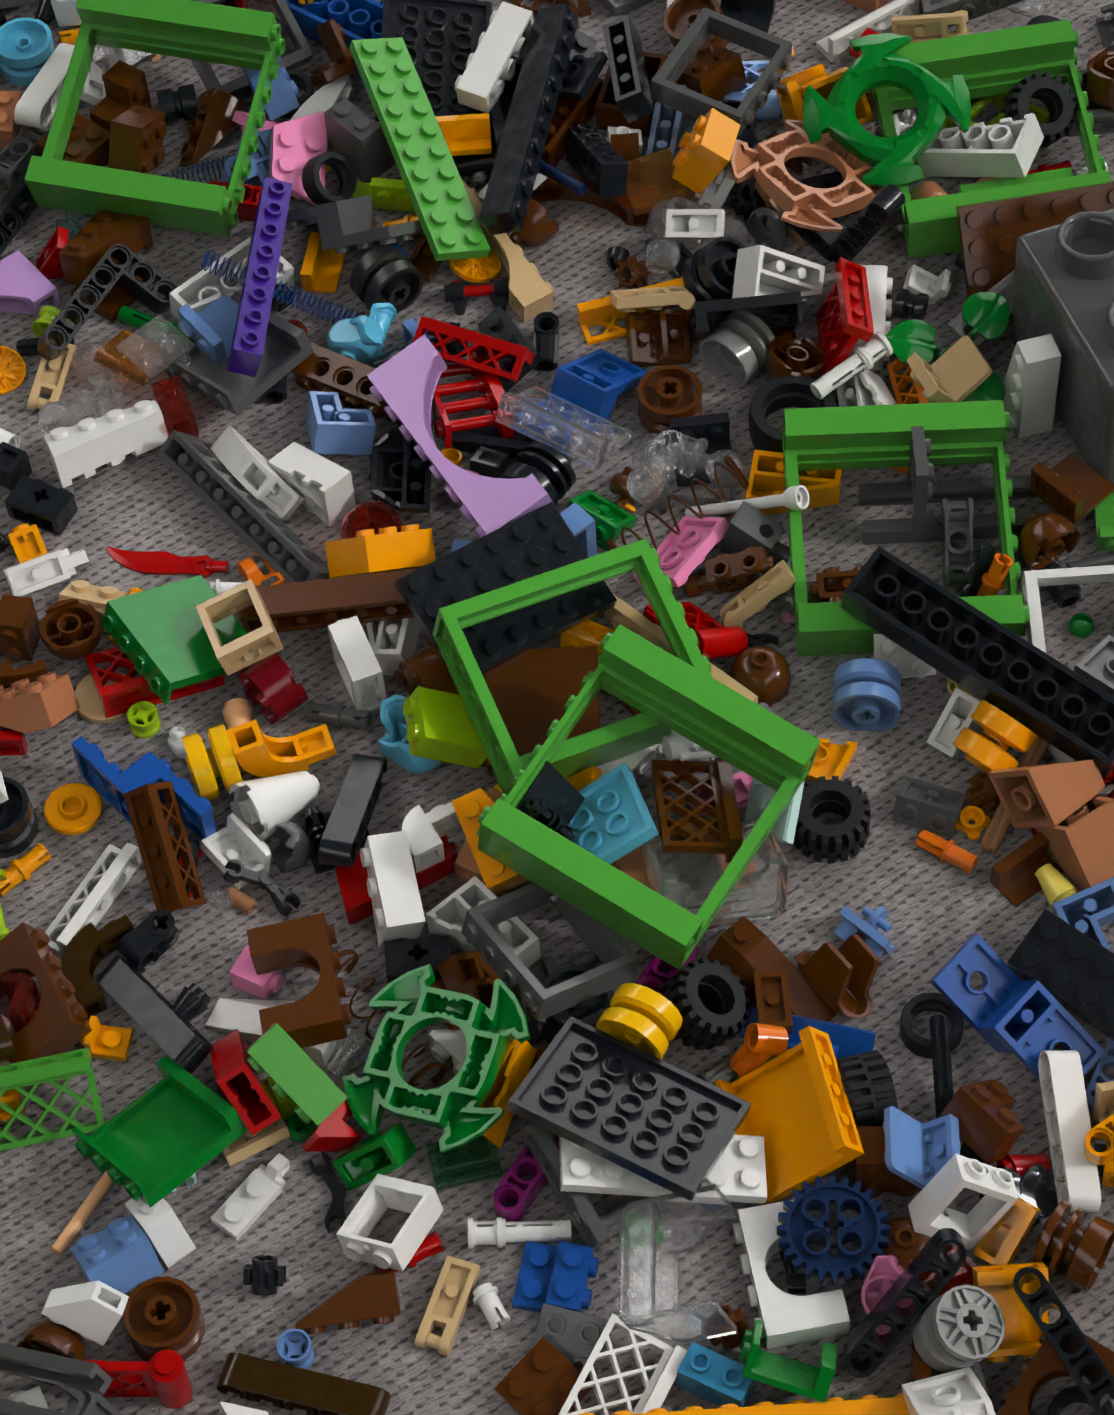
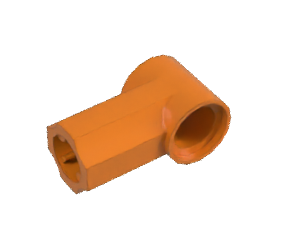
M750 1023L745 1031L744 1044L730 1059L731 1070L735 1071L741 1078L765 1064L771 1056H779L784 1053L788 1045L787 1030L780 1026Z

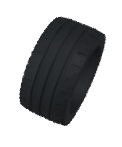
M801 375L798 377H776L764 383L754 394L749 410V433L755 449L783 453L782 431L770 426L765 419L771 413L781 408L837 407L832 392L823 399H818L810 389V384L816 380Z

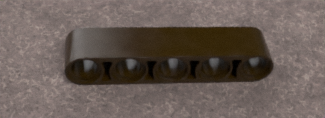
M235 1352L227 1355L216 1387L219 1392L227 1395V1392L239 1394V1398L260 1403L261 1400L272 1402L274 1407L293 1411L294 1408L307 1411L306 1415H385L391 1399L389 1392L373 1385Z

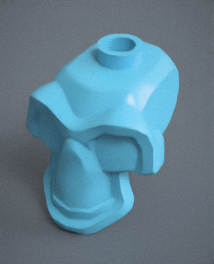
M375 303L371 306L369 316L362 315L353 319L339 320L327 333L328 349L359 362H368L383 355L384 341H386L390 325L397 315L396 308L391 303Z
M393 695L382 701L380 705V721L387 731L378 741L380 751L383 756L393 759L396 764L412 773H427L438 767L442 761L411 755L409 741L406 738V718L402 710L406 697Z

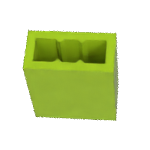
M418 686L410 697L405 699L402 710L406 718V738L409 741L411 755L476 769L486 760L487 755L460 695Z

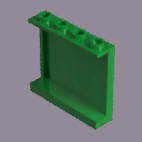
M202 575L109 600L106 604L105 613L102 618L104 629L113 636L120 650L129 657L136 671L145 678L152 692L158 695L164 705L169 704L172 690L226 674L215 655L196 609L197 605L217 596ZM233 614L214 623L222 646L248 634Z
M166 1055L156 1063L163 1079L89 1137L75 1126L71 1129L78 1140L74 1145L82 1157L86 1160L91 1158L96 1168L101 1173L107 1171L111 1180L118 1187L124 1185L125 1190L134 1201L137 1202L141 1199L150 1208L247 1132L232 1105Z

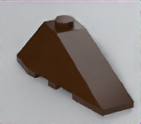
M742 916L719 936L706 957L709 962L715 959L720 962L721 966L726 964L731 968L730 972L735 975L737 973L741 978L739 980L740 984L745 985L747 989L745 996L749 998L750 1006L756 1007L753 981L754 972L787 970L791 1013L793 1015L830 1022L837 1015L774 943L745 916Z

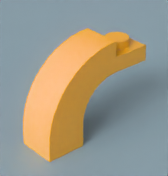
M256 719L226 730L239 765L248 773L265 778L310 770L308 765L337 755L326 724L293 736L281 738L265 735L261 731Z

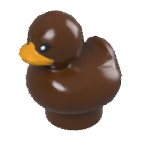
M625 466L623 472L614 474L610 480V490L612 493H619L623 496L617 499L614 504L631 514L636 512L633 501H639L644 497L645 488L643 483L647 477L628 466Z

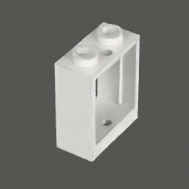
M357 615L328 625L333 659L355 708L364 711L379 708L382 701L386 699L383 673Z
M955 1153L909 1203L908 1208L914 1232L932 1237L940 1229L952 1228L961 1235L965 1249L971 1250L1019 1198L1012 1173ZM964 1188L985 1194L968 1214L947 1208Z
M377 1174L336 1235L343 1248V1253L349 1259L356 1262L364 1261L376 1264L383 1269L391 1268L404 1271L443 1212V1207L434 1187ZM387 1208L410 1213L411 1215L391 1244L368 1238Z

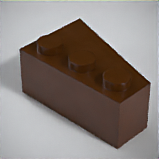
M109 210L98 211L59 253L64 282L81 285L113 245H124L134 253L143 247L145 250L152 248L153 241L148 217L113 213Z

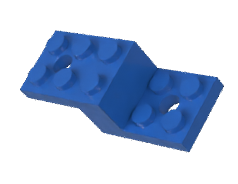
M600 348L557 367L549 398L518 412L515 424L525 428V431L529 434L539 435L549 440L552 446L565 448L607 428L617 396L639 386L640 380L648 371Z
M82 736L71 743L81 776L130 824L132 822L124 793L146 784L172 781L184 825L200 840L216 833L218 826L212 816L214 809L211 803L204 796L199 798L184 777L178 778L164 758L158 759L149 751L122 772L121 768L114 761L109 763L104 758L103 752L95 743L89 744ZM157 791L160 802L165 806L166 802L163 792Z
M972 934L930 980V983L997 1052H1012L1039 1081V1055L1041 1051L1052 1050L1053 1046L1058 1042L1063 1044L1065 1050H1076L1079 1053L1083 1077L1106 1052L1038 980L1022 981L978 934ZM973 972H978L983 979L982 987L977 991L969 983L970 975Z

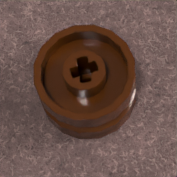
M675 0L667 8L663 17V26L674 48L704 7L723 15L717 0ZM712 34L706 39L707 42L726 48L729 42Z
M675 365L660 366L647 372L640 380L638 387V415L641 425L649 433L659 438L670 439L669 419L702 415V386L700 379L692 371Z
M169 1276L153 1277L140 1283L128 1295L129 1298L123 1312V1323L135 1352L145 1361H150L154 1354L162 1350H173L185 1360L199 1348L205 1334L204 1317L193 1289L185 1282Z

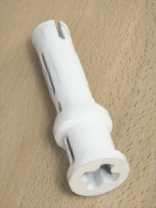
M875 333L871 341L862 347L857 346L854 348L852 355L815 382H812L810 384L812 393L821 400L858 372L872 369L876 361L883 356L888 357L893 353L890 342L882 333Z
M497 1217L495 1221H474L473 1218H468V1249H474L476 1245H496L497 1248H503V1246H506V1243H526V1241L572 1242L571 1219L506 1222V1219H502V1217Z

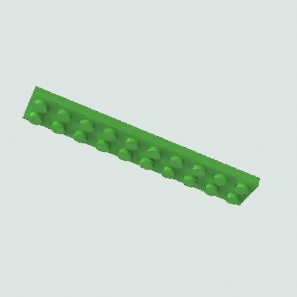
M403 37L352 40L349 49L435 261L488 257L491 249Z

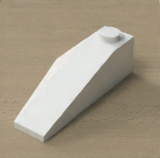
M219 998L205 1026L226 1034H230L238 1029L244 1040L254 1043L262 1036L259 1010L295 1001ZM339 1040L302 1049L318 1066L325 1068Z

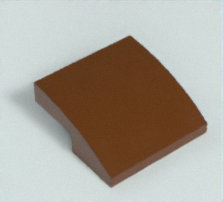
M662 309L658 310L656 314L627 313L625 322L630 363L638 367L689 364L691 362L687 311Z

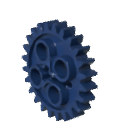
M830 1175L828 1184H824L821 1178L817 1176L815 1187H811L804 1181L803 1193L793 1189L791 1191L793 1202L783 1201V1209L786 1212L778 1213V1222L782 1224L777 1226V1235L782 1237L778 1240L779 1249H787L784 1252L785 1261L795 1259L793 1263L794 1272L805 1268V1280L810 1279L813 1274L818 1275V1285H822L826 1277L831 1278L833 1287L837 1286L838 1278L843 1277L847 1285H851V1275L855 1274L859 1279L863 1280L864 1267L870 1270L874 1259L877 1256H884L882 1249L889 1246V1239L884 1237L890 1235V1225L884 1224L888 1221V1212H879L882 1208V1200L871 1202L873 1190L869 1189L862 1193L860 1181L853 1187L848 1186V1176H845L841 1184H838L835 1181L834 1175ZM831 1202L836 1204V1259L831 1258L829 1204ZM850 1209L856 1211L859 1215L855 1218H846L842 1215V1212ZM811 1210H819L824 1215L814 1219L809 1217L807 1213ZM818 1242L824 1245L825 1248L816 1252L810 1250L807 1246ZM848 1242H854L860 1248L856 1251H847L843 1248V1245Z

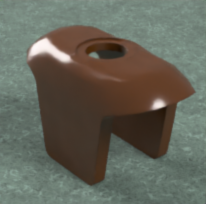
M858 934L850 935L838 950L831 942H826L818 950L804 951L795 957L796 963L806 980L816 993L839 1015L850 1019L864 1018L872 1011L869 989L880 960ZM846 988L852 993V995L857 999V1001L847 992Z

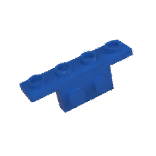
M749 1005L747 1007L750 1011L749 1017L745 1019L746 1023L740 1032V1037L743 1039L750 1023H758L755 1006ZM792 1014L793 1033L788 1034L786 1051L801 1043L799 1031L807 1026L829 1034L836 1059L873 1051L876 1033L873 1031Z

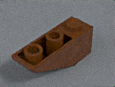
M218 88L204 91L199 96L196 104L198 107L196 115L188 128L190 132L188 140L180 152L182 158L179 166L187 167L196 164L236 126V122L232 121L235 110L241 111L243 101Z
M395 1269L359 1275L299 1319L295 1324L296 1329H304L309 1335L325 1332V1326L339 1324V1329H350L359 1327V1321L373 1319L374 1324L395 1321L394 1315H400L401 1313Z

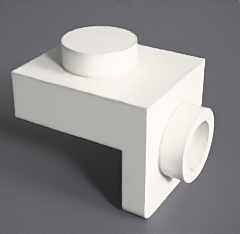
M913 264L907 272L903 289H908L912 294L916 295L918 293L929 294L928 304H935L940 297L945 298L951 288V283L949 282L951 271L945 269L939 276H936Z

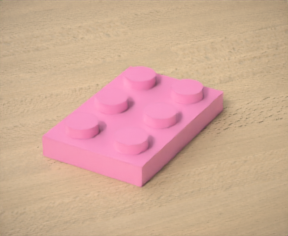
M684 516L678 522L680 535H676L671 531L660 543L656 550L660 559L659 566L663 574L669 576L672 587L679 588L686 583L688 576L705 560V556L722 540V536L727 532L729 526L725 518L703 517L701 519L693 516ZM635 573L633 578L637 584L641 585Z

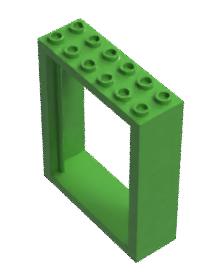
M646 538L439 609L433 637L503 793L507 795L514 787L512 781L521 768L526 770L531 763L529 757L532 752L522 756L518 755L462 631L463 628L634 570L674 656L712 677L709 660L705 655H701L697 646V635L692 628L688 627L684 619L685 611L680 601L675 600L672 593L671 580L667 574H663L659 566V555L654 547H650ZM640 713L565 740L550 761V764L564 778H567L593 765L597 767L656 744H661L664 736L671 735V729L646 714Z

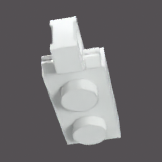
M64 548L3 569L12 595L23 596L71 578V575L76 574L75 567L89 562L84 549L69 554L68 548Z
M278 1153L267 1164V1167L261 1164L211 1217L212 1223L238 1241L282 1192V1188L286 1183L282 1177L289 1170L290 1161Z

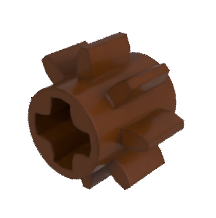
M636 255L628 256L627 261H618L617 263L620 268L614 273V276L620 282L619 288L629 286V289H638V286H647L648 284L645 280L648 275L652 274L645 265L647 261L637 262Z
M980 772L969 778L968 781L972 786L967 788L966 797L970 805L982 808L983 812L993 811L998 808L1001 801L988 774Z
M729 1305L716 1307L710 1312L708 1322L704 1323V1327L708 1331L706 1336L714 1347L721 1343L725 1350L736 1348L741 1345L745 1330H750L746 1323L747 1317L740 1307L732 1311Z

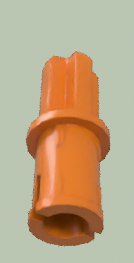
M1001 553L995 554L988 572L984 573L981 577L982 585L976 596L997 595L998 591L1004 588V579L1013 565L1011 557L1003 554L1001 560H999Z
M922 830L917 836L915 842L917 847L940 858L941 863L946 861L967 872L969 875L979 861L978 855L955 845V841L952 839L947 841L927 830Z

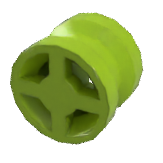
M43 306L38 313L39 318L32 325L35 335L40 338L61 310L54 306Z
M141 701L133 704L128 709L127 718L130 730L134 736L146 739L157 734L161 724L157 708L154 704Z

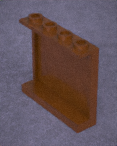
M597 646L528 649L502 665L482 674L519 756L532 752L538 743L541 745L545 743L548 738L546 733L555 719L561 720L565 714V711H563L564 706L572 694L576 696L582 689L580 685L584 676L588 674L589 670L594 672L597 668ZM599 692L566 740L600 728ZM487 757L481 766L487 767L488 776H493V769Z

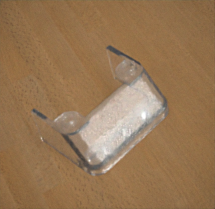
M716 1184L700 1187L692 1201L675 1193L631 1202L622 1210L619 1217L617 1315L627 1328L680 1343H690L737 1333V1326L716 1300L679 1307V1253L692 1251L702 1243L705 1236V1224L737 1217V1211Z

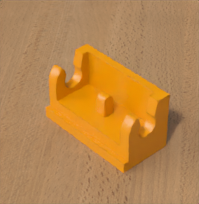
M1018 1197V1201L978 1242L973 1250L974 1254L991 1265L1012 1264L1041 1212L1039 1208Z

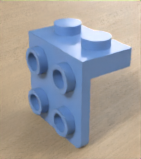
M222 295L197 314L186 303L178 309L179 328L185 336L191 337L196 342L204 355H208L219 365L230 355L239 305L228 295Z
M893 1106L884 1109L885 1164L892 1173L923 1189L955 1153L960 1155L959 1119L952 1114H948L922 1124Z

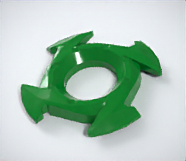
M893 33L872 34L849 41L852 50L860 52L861 55L835 83L828 100L826 101L812 86H807L805 89L802 110L804 128L810 143L814 144L821 141L822 135L829 133V137L859 160L873 166L874 168L862 178V183L865 185L884 187L886 184L906 186L924 180L925 176L921 165H915L914 163L939 137L945 126L947 115L962 132L966 133L969 131L972 110L969 90L963 75H953L952 81L945 83L912 59L895 54L911 42V36ZM889 85L901 88L910 94L918 108V117L914 125L905 133L890 138L878 137L867 132L858 122L855 108L860 97L868 90L878 86Z
M428 964L408 971L396 978L370 1000L369 1006L372 1009L390 1010L393 1012L387 1011L378 1027L363 1069V1073L366 1076L359 1078L353 1073L342 1076L345 1095L348 1097L346 1100L355 1119L370 1136H377L383 1113L386 1109L401 1119L444 1129V1135L439 1139L440 1152L443 1153L464 1146L484 1134L505 1114V1111L500 1107L479 1108V1106L492 1089L509 1042L517 1039L522 1044L530 1038L526 1015L516 995L501 979L494 981L493 996L489 1009L481 1001L467 994L430 987L436 979L431 965ZM447 1022L458 1026L466 1040V1056L459 1072L449 1082L438 1088L423 1090L410 1086L404 1078L401 1066L403 1051L410 1038L418 1030L432 1023Z

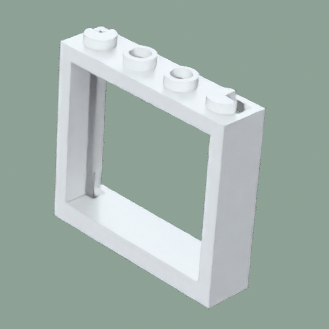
M1114 565L1024 571L1021 586L1023 604L1029 606L1030 620L1029 624H1026L1028 642L1046 653L1039 587L1114 582Z

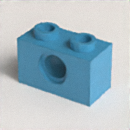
M695 1342L691 1343L677 1370V1387L718 1406L736 1404L739 1407H746L756 1388V1380L742 1376L744 1365Z

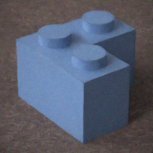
M280 55L278 58V62L282 60ZM279 66L278 76L271 83V101L265 105L264 109L270 121L300 107L296 98L300 93L295 82L290 79L285 67L280 68ZM242 67L251 90L255 94L261 70Z
M309 391L305 423L313 452L321 455H370L376 429L372 410L342 408L338 392Z
M1114 877L1053 903L1055 913L1059 918L1111 951L1101 927L1114 921Z

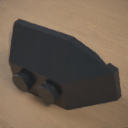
M431 420L432 433H433V420ZM399 422L397 427L385 434L372 447L370 495L400 512L430 513L431 471L429 467L432 464L429 460L423 462L413 448L417 445L414 440L408 442L399 430V427L402 425Z

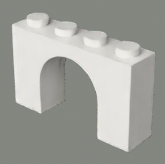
M783 1201L739 1209L738 1223L732 1224L736 1244H743L745 1254L740 1255L741 1269L743 1275L750 1274L752 1285L747 1286L750 1307L757 1306L759 1317L754 1318V1323L756 1319L763 1321L760 1339H765L767 1349L849 1334L850 1318L842 1289L806 1296H796L781 1291L771 1282L767 1275L766 1266L776 1252L781 1250L778 1247V1240L782 1237L777 1235V1226L782 1225L778 1222V1213L786 1212L783 1209ZM811 1210L807 1213L809 1217L814 1219L824 1215L819 1210Z

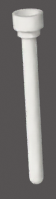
M803 485L788 487L783 494L700 505L703 517L736 513L743 501L757 510L785 506L795 511L806 509L810 498L807 488ZM697 506L691 507L700 515ZM688 508L685 510V516L697 517Z

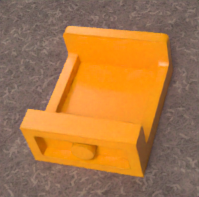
M1043 1262L972 1267L974 1286L983 1289L993 1296L1001 1307L1005 1320L1004 1338L999 1348L988 1356L989 1362L1009 1361V1356L1023 1355V1359H1026L1030 1354L1035 1356L1042 1344L1039 1343V1339L1042 1333L1020 1302L1013 1287V1279L1020 1269L1034 1267L1049 1282L1048 1267ZM1036 1280L1026 1281L1022 1286V1291L1026 1294H1033L1039 1289L1040 1283ZM1048 1310L1042 1316V1321L1049 1324Z

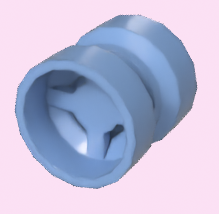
M293 1328L286 1330L280 1335L276 1344L280 1362L294 1367L309 1369L313 1364L315 1356L308 1334L301 1329Z

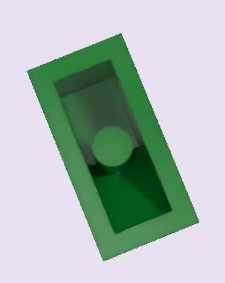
M398 1122L379 1131L377 1136L368 1137L336 1158L332 1163L350 1191L372 1181L377 1174L385 1175L400 1168L417 1151V1148L402 1123Z

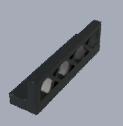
M493 426L452 432L451 437L454 448L459 451L476 453L482 446L507 453L508 458L513 459L517 457L527 443L533 441L542 442L555 448L570 464L575 443L565 448L552 446L549 440L539 435L529 434L525 429L514 428V437L507 439L502 438L499 429Z

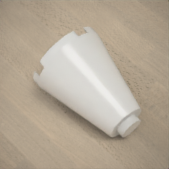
M307 771L241 781L231 785L229 788V794L234 792L235 799L230 802L231 811L241 821H245L252 833L260 841H263L277 831L278 824L288 822L318 798L320 784L318 779Z

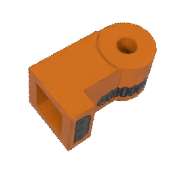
M257 552L237 563L241 576L245 581L251 579L255 586L285 583L283 576L279 572H275Z

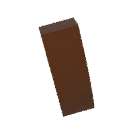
M477 951L450 955L437 965L447 990L467 994L481 1001L490 1009L493 986L496 979L494 976L486 978Z

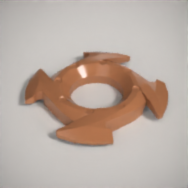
M785 120L783 126L788 132L758 143L756 150L749 148L748 143L737 140L730 162L735 182L740 183L755 177L767 195L784 210L780 220L801 228L841 233L843 227L830 218L841 217L864 209L883 188L862 183L863 176L870 171L871 167L830 138L829 133L823 134L821 141L811 144L804 128V120ZM791 158L815 159L838 170L843 177V182L833 188L810 187L794 179L786 170L784 163Z

